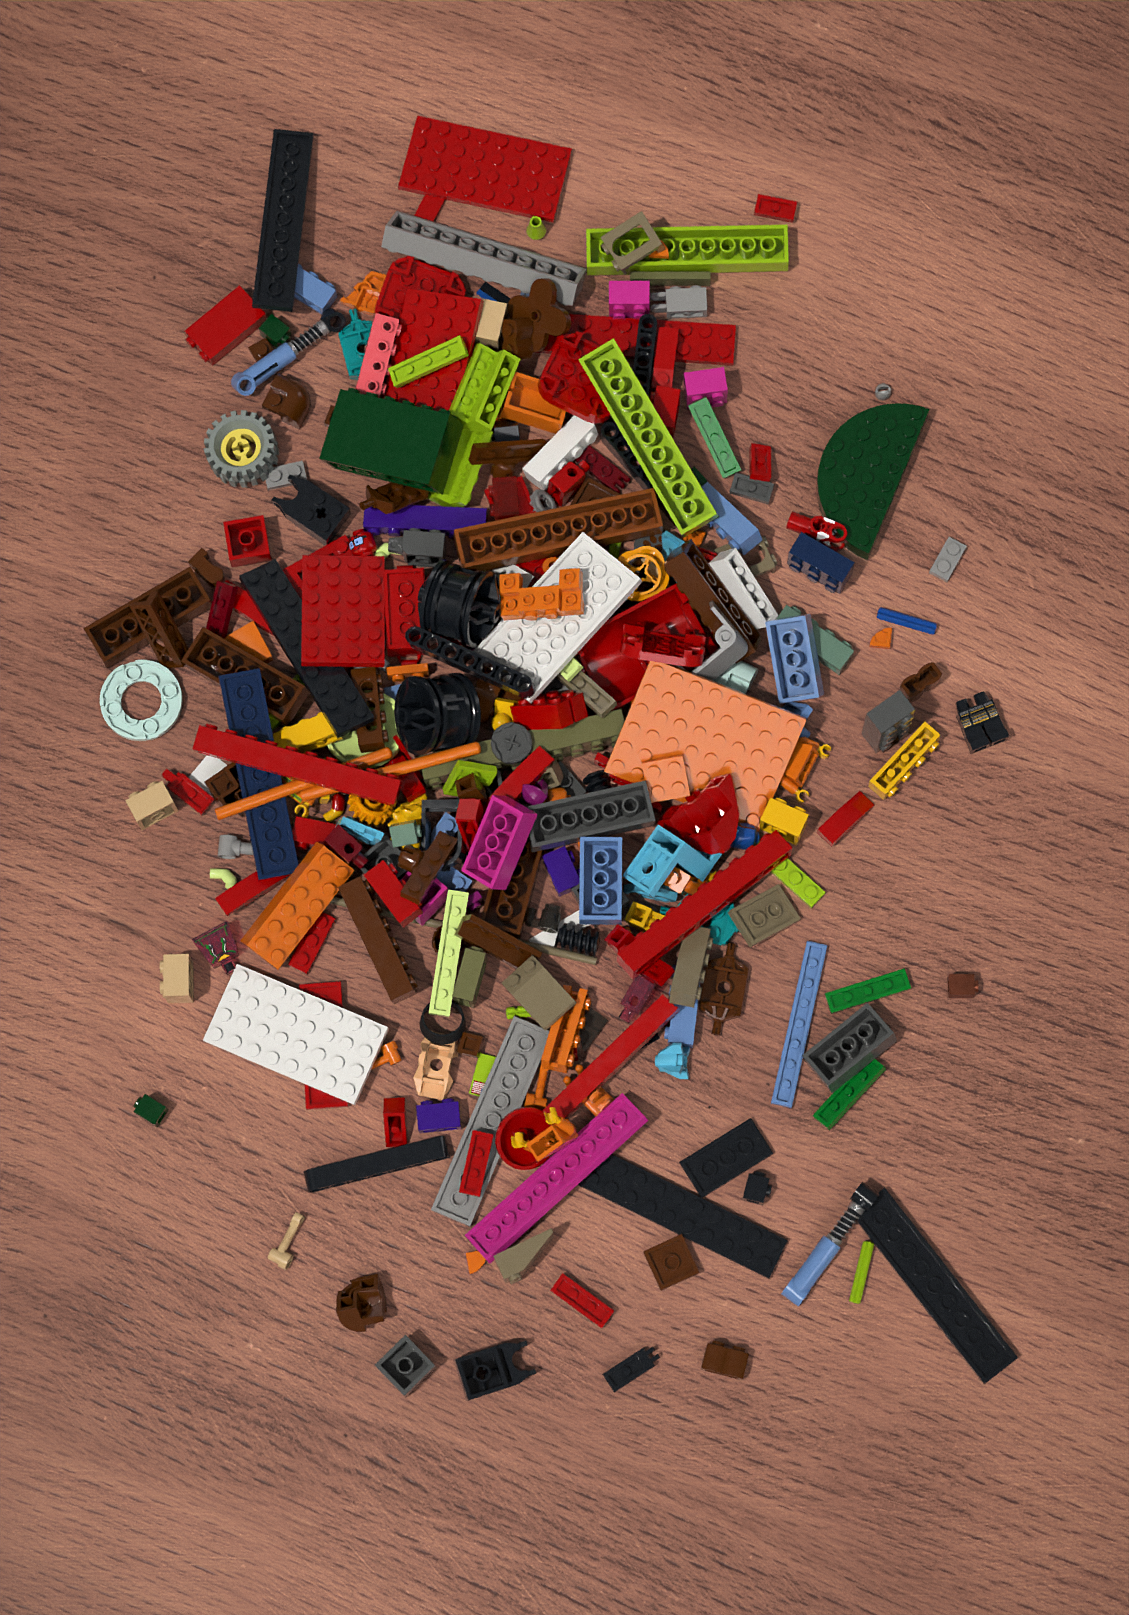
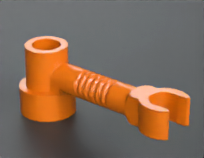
M395 1040L381 1046L380 1049L383 1056L376 1058L371 1070L388 1062L392 1066L402 1061Z
M542 1062L540 1064L535 1094L527 1093L524 1107H534L543 1111L547 1103V1099L543 1098L549 1070L542 1067Z

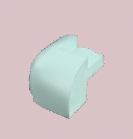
M740 661L729 667L714 682L746 694L758 673V668Z

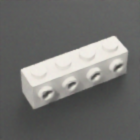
M573 416L522 468L526 479L539 489L545 491L549 480L569 461L573 462L576 458H579L583 450L596 440L598 432L595 425Z
M736 548L720 552L709 562L756 629L766 627V621L778 617L774 607Z

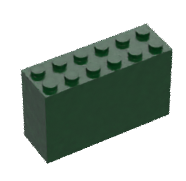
M348 388V391L340 389L319 459L337 470L443 495L464 425L458 421V417L451 415V412L445 409L434 411L432 407L427 405L417 407L412 402L403 400L402 403L396 402V399L388 396L382 399L370 392H366V395L360 394L359 390Z

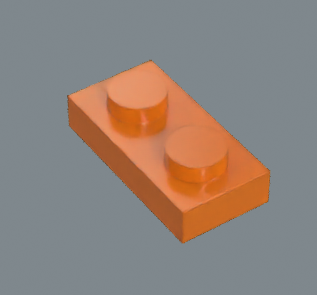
M428 663L387 667L388 680L403 682L410 676L427 677L429 676Z

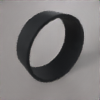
M452 1001L451 1007L455 1008L462 1016L459 1027L449 1034H437L432 1032L424 1022V1015L430 1007V1003L427 1004L420 1018V1030L424 1037L430 1042L440 1045L457 1041L462 1036L466 1027L461 1007Z

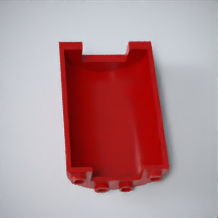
M677 583L608 619L575 655L583 666L581 671L616 700L617 706L611 711L634 699L645 673L638 659L626 656L620 651L625 622L637 625V621L645 622L644 630L647 631L665 622L673 635L685 636V630L691 629L694 630L693 634L706 636L688 602V597L685 593L683 594L679 591ZM706 636L704 660L717 650L710 636ZM682 666V667L685 668V670H687V671H689L690 669L694 668V667Z

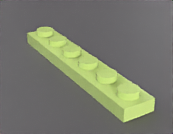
M448 890L429 1014L450 1016L462 940L455 936V932L462 917L466 914L469 895L467 892Z

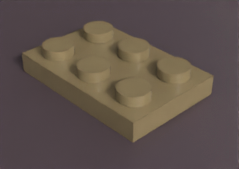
M779 884L728 912L750 948L801 920Z

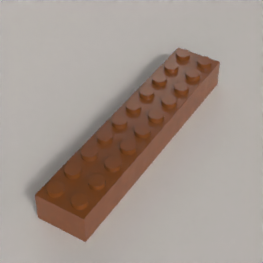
M650 488L454 529L453 537L460 566L472 571H485L562 555L582 532L600 546L662 534L663 523L655 490Z

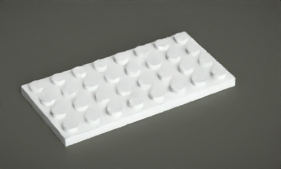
M584 532L577 537L532 586L559 585V572L561 569L580 568L583 572L584 614L557 616L555 619L544 617L533 621L526 619L504 621L502 619L474 650V652L529 676L536 687L535 694L531 698L525 699L530 704L642 583L641 578ZM506 675L502 680L507 682L511 676ZM523 684L520 690L527 689L529 687V684Z
M237 964L203 1041L356 1105L389 1028Z

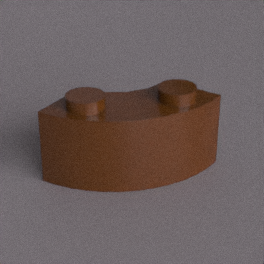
M486 668L484 674L490 673L491 670ZM478 678L474 687L479 698L481 722L487 723L489 718L494 716L495 699L500 698L502 692H506V690Z

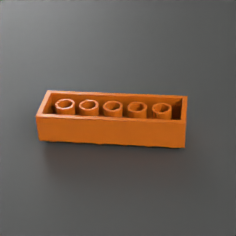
M316 842L240 942L278 970L338 893V887L348 880L354 869L327 847Z

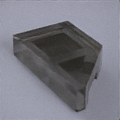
M592 1008L585 1015L584 1029H580L584 1052L588 1050L608 1022L606 1018Z

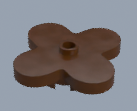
M548 278L535 280L531 285L529 296H513L509 300L507 307L510 318L526 317L531 319L533 324L531 336L533 352H540L545 349L549 335H565L571 327V317L565 309L558 307L556 303L557 288L554 282Z

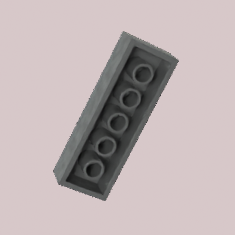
M646 780L527 806L528 809L538 814L528 836L532 852L580 842V837H605L654 826L655 823Z

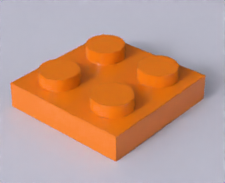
M683 754L641 762L651 803L690 796Z

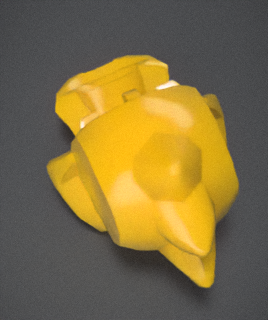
M426 794L419 796L409 803L405 801L396 810L391 811L390 817L392 821L387 826L390 827L391 824L416 820L417 825L420 824L421 826L422 800H427ZM421 837L418 843L410 845L419 849L421 845ZM400 846L401 851H404L403 848L405 846Z

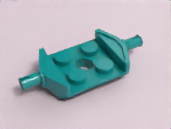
M354 308V315L352 309L349 310L351 323L345 326L338 335L349 378L358 380L364 353L358 352L357 349L360 345H367L372 321H361L357 309Z
M734 904L727 905L711 918L712 923L710 926L703 927L711 929L710 937L713 938V944L725 946L732 936L739 931L728 914L734 908ZM661 906L660 914L665 915L670 908Z

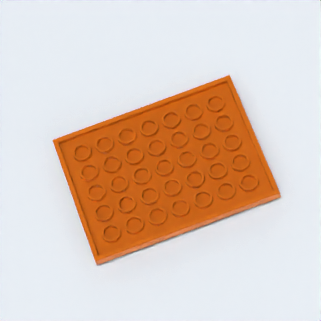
M649 661L604 772L632 783L645 781L642 761L683 754L690 794L698 788L702 791L714 777L729 773L732 776L740 815L738 822L752 824L755 826L756 832H759L760 819L770 798L773 799L807 719L672 664ZM685 797L675 798V800L683 803L687 801Z

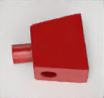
M581 460L576 465L569 461L549 480L547 493L560 507H563L580 489L585 480V473L590 469L588 463Z

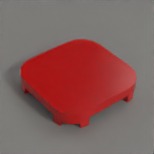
M413 256L399 258L388 269L374 308L373 318L375 313L399 319L400 323L407 289L464 297L466 289L459 275L453 271L452 273L418 261Z
M576 331L564 336L561 335L540 375L537 385L540 395L548 403L584 421L594 424L607 421L611 414L578 360L600 346L583 338L582 332Z
M637 621V625L624 623L620 647L622 654L640 660L686 667H698L703 664L705 635L693 634L694 630L686 629L685 636L644 630L645 622Z

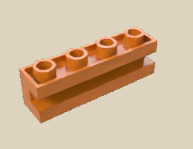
M563 985L565 991L575 1000L576 1004L551 1026L541 1062L544 1069L567 1074L569 1067H572L574 1064V1048L579 1046V1031L584 1029L586 1022L584 1015L585 1011L590 1009L591 998H589L588 990L580 988L579 992L572 991V986Z

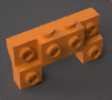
M580 568L561 569L559 572V585L523 588V577L520 573L500 574L499 594L501 596V617L504 621L518 619L533 621L544 617L555 619L557 616L584 614L583 572Z

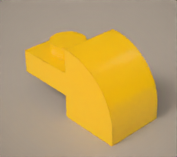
M633 901L625 921L632 927L646 932L656 919L661 920L665 916Z

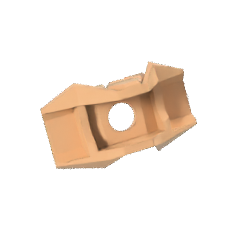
M424 1038L420 1043L422 1052L419 1054L418 1068L413 1077L418 1096L443 1100L446 1099L453 1083L449 1073L452 1058L458 1057V1040L450 1044L440 1045ZM434 1059H439L443 1063V1067L439 1071H434L430 1066Z

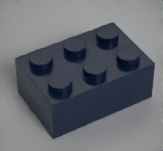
M802 532L790 549L787 561L789 568L794 572H802L807 575L810 581L814 583L819 582L825 585L824 588L829 592H837L839 594L852 576L855 563Z

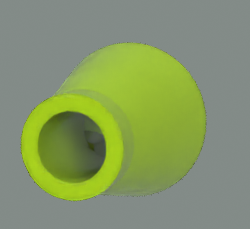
M534 216L530 219L526 232L531 239L539 240L545 236L546 227L540 217Z

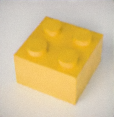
M770 798L760 819V830L770 834L777 830L787 842L797 846L807 825L809 814H806V810L801 807L795 806L793 808L786 805L787 802L780 798Z

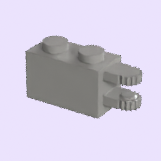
M694 285L690 288L673 286L670 289H666V292L650 294V300H666V304L650 306V311L654 313L666 312L667 319L707 317L706 287Z

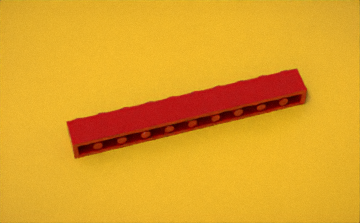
M205 724V727L199 725L192 748L194 752L385 805L396 806L402 785L401 780H398L396 775L386 773V776L379 775L375 769L366 768V771L358 769V765L346 762V765L339 764L337 759L326 757L324 760L317 758L318 754L306 751L303 754L297 752L298 749L291 746H286L284 749L277 747L278 743L266 740L263 743L257 741L258 738L251 735H246L244 738L237 736L238 732L226 729L223 732L217 730L218 727L211 724Z
M777 830L771 834H765L760 839V843L756 846L751 845L748 847L742 857L734 858L729 863L728 868L724 871L721 869L715 873L710 882L702 883L696 893L693 895L688 894L678 907L673 906L670 908L664 918L661 920L656 919L646 932L641 931L634 937L633 942L620 947L617 951L616 962L632 979L636 978L789 858L793 847Z

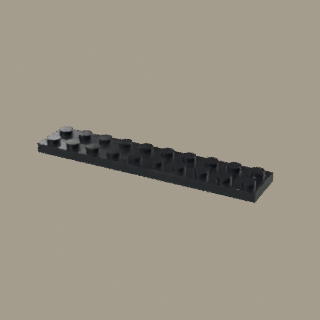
M274 129L252 308L293 312L314 133Z
M276 559L239 575L240 582L337 738L373 722L374 715L344 667L301 666L302 600Z
M613 1154L578 1184V1186L677 1235L682 1234L684 1238L767 1279L770 1278L788 1241Z
M883 1188L878 1192L880 1195L868 1211L865 1210L862 1215H859V1219L855 1221L981 1382L986 1384L1018 1357L889 1192Z

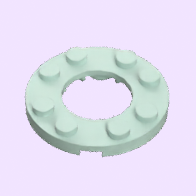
M135 660L134 662L120 665L106 678L100 692V707L106 723L116 734L132 741H149L164 735L174 726L182 710V691L176 677L165 666L150 660ZM136 682L151 683L158 688L161 694L162 702L159 710L154 716L145 720L132 719L122 709L121 699L124 691Z

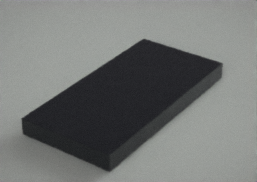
M750 1118L683 1159L679 1164L699 1196L704 1198L772 1156L773 1152Z

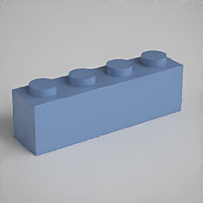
M298 263L294 298L322 315L326 309H330L337 299L336 288L327 281L324 283L319 280L315 273L311 271L309 273L306 272Z
M706 482L701 486L719 516L707 525L710 528L713 526L721 539L726 538L732 549L736 548L741 554L745 555L762 541L759 530L712 485Z
M698 1000L695 1001L694 1008L673 1004L680 1011L670 1020V1027H665L664 1039H668V1045L682 1043V1047L693 1048Z

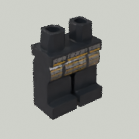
M984 691L973 696L976 706L970 707L966 698L957 701L955 704L957 710L956 718L970 754L984 750L989 745L991 747L1007 741L1009 738L1008 731L1004 728L993 700H989Z

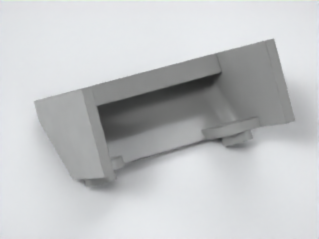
M711 601L709 602L710 609L723 623L715 632V640L720 647L703 660L701 666L695 667L690 672L714 681L747 653L748 645L722 611ZM674 665L685 670L682 666Z

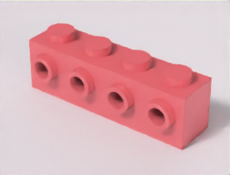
M375 313L355 388L360 391V394L366 395V392L378 395V398L380 395L384 396L386 384L383 383L385 375L389 376L388 368L392 365L388 363L390 355L394 356L397 344H393L395 336L399 337L402 327L401 324H398L399 319Z

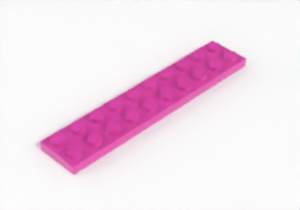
M621 1093L577 1133L578 1137L557 1151L465 1234L466 1238L491 1264L495 1260L494 1255L505 1251L648 1122V1119Z

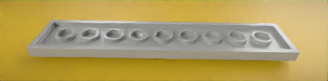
M513 1017L431 1211L466 1226H471L500 1158L495 1145L497 1128L508 1113L521 1108L540 1064L549 1030L545 1031L537 1025L518 1017ZM473 1130L494 1134L480 1197L459 1193Z

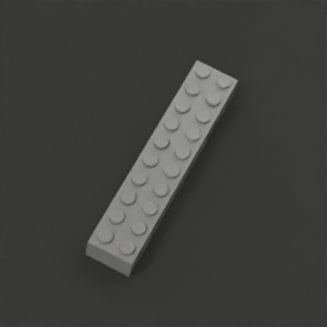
M396 211L386 224L381 245L382 248H386L390 252H399L406 256H413L414 259L425 260L428 264H438L448 270L461 271L467 276H477L487 282L500 283L506 288L513 287L526 294H530L531 285L535 280L548 278L554 282L557 288L556 299L562 305L572 306L582 290L587 270L583 267L400 211Z

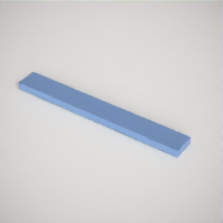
M810 941L806 943L771 1104L792 1108L827 945Z

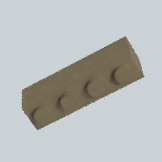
M699 927L682 941L671 985L669 1003L694 1008L695 1001L700 1000L702 988L699 987V984L704 983L706 971H703V966H708L710 954L706 953L707 950L712 949L713 938L710 937L711 929Z

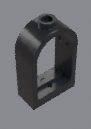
M460 799L422 800V851H426L431 845V812H457ZM459 828L456 854L445 863L441 871H450V867L459 864L465 857L467 849Z

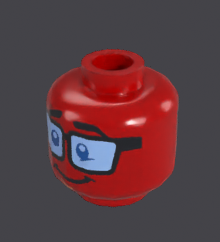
M364 529L354 531L352 533L353 536L348 540L352 555L363 557L375 556L374 553L378 548L373 534L364 531Z

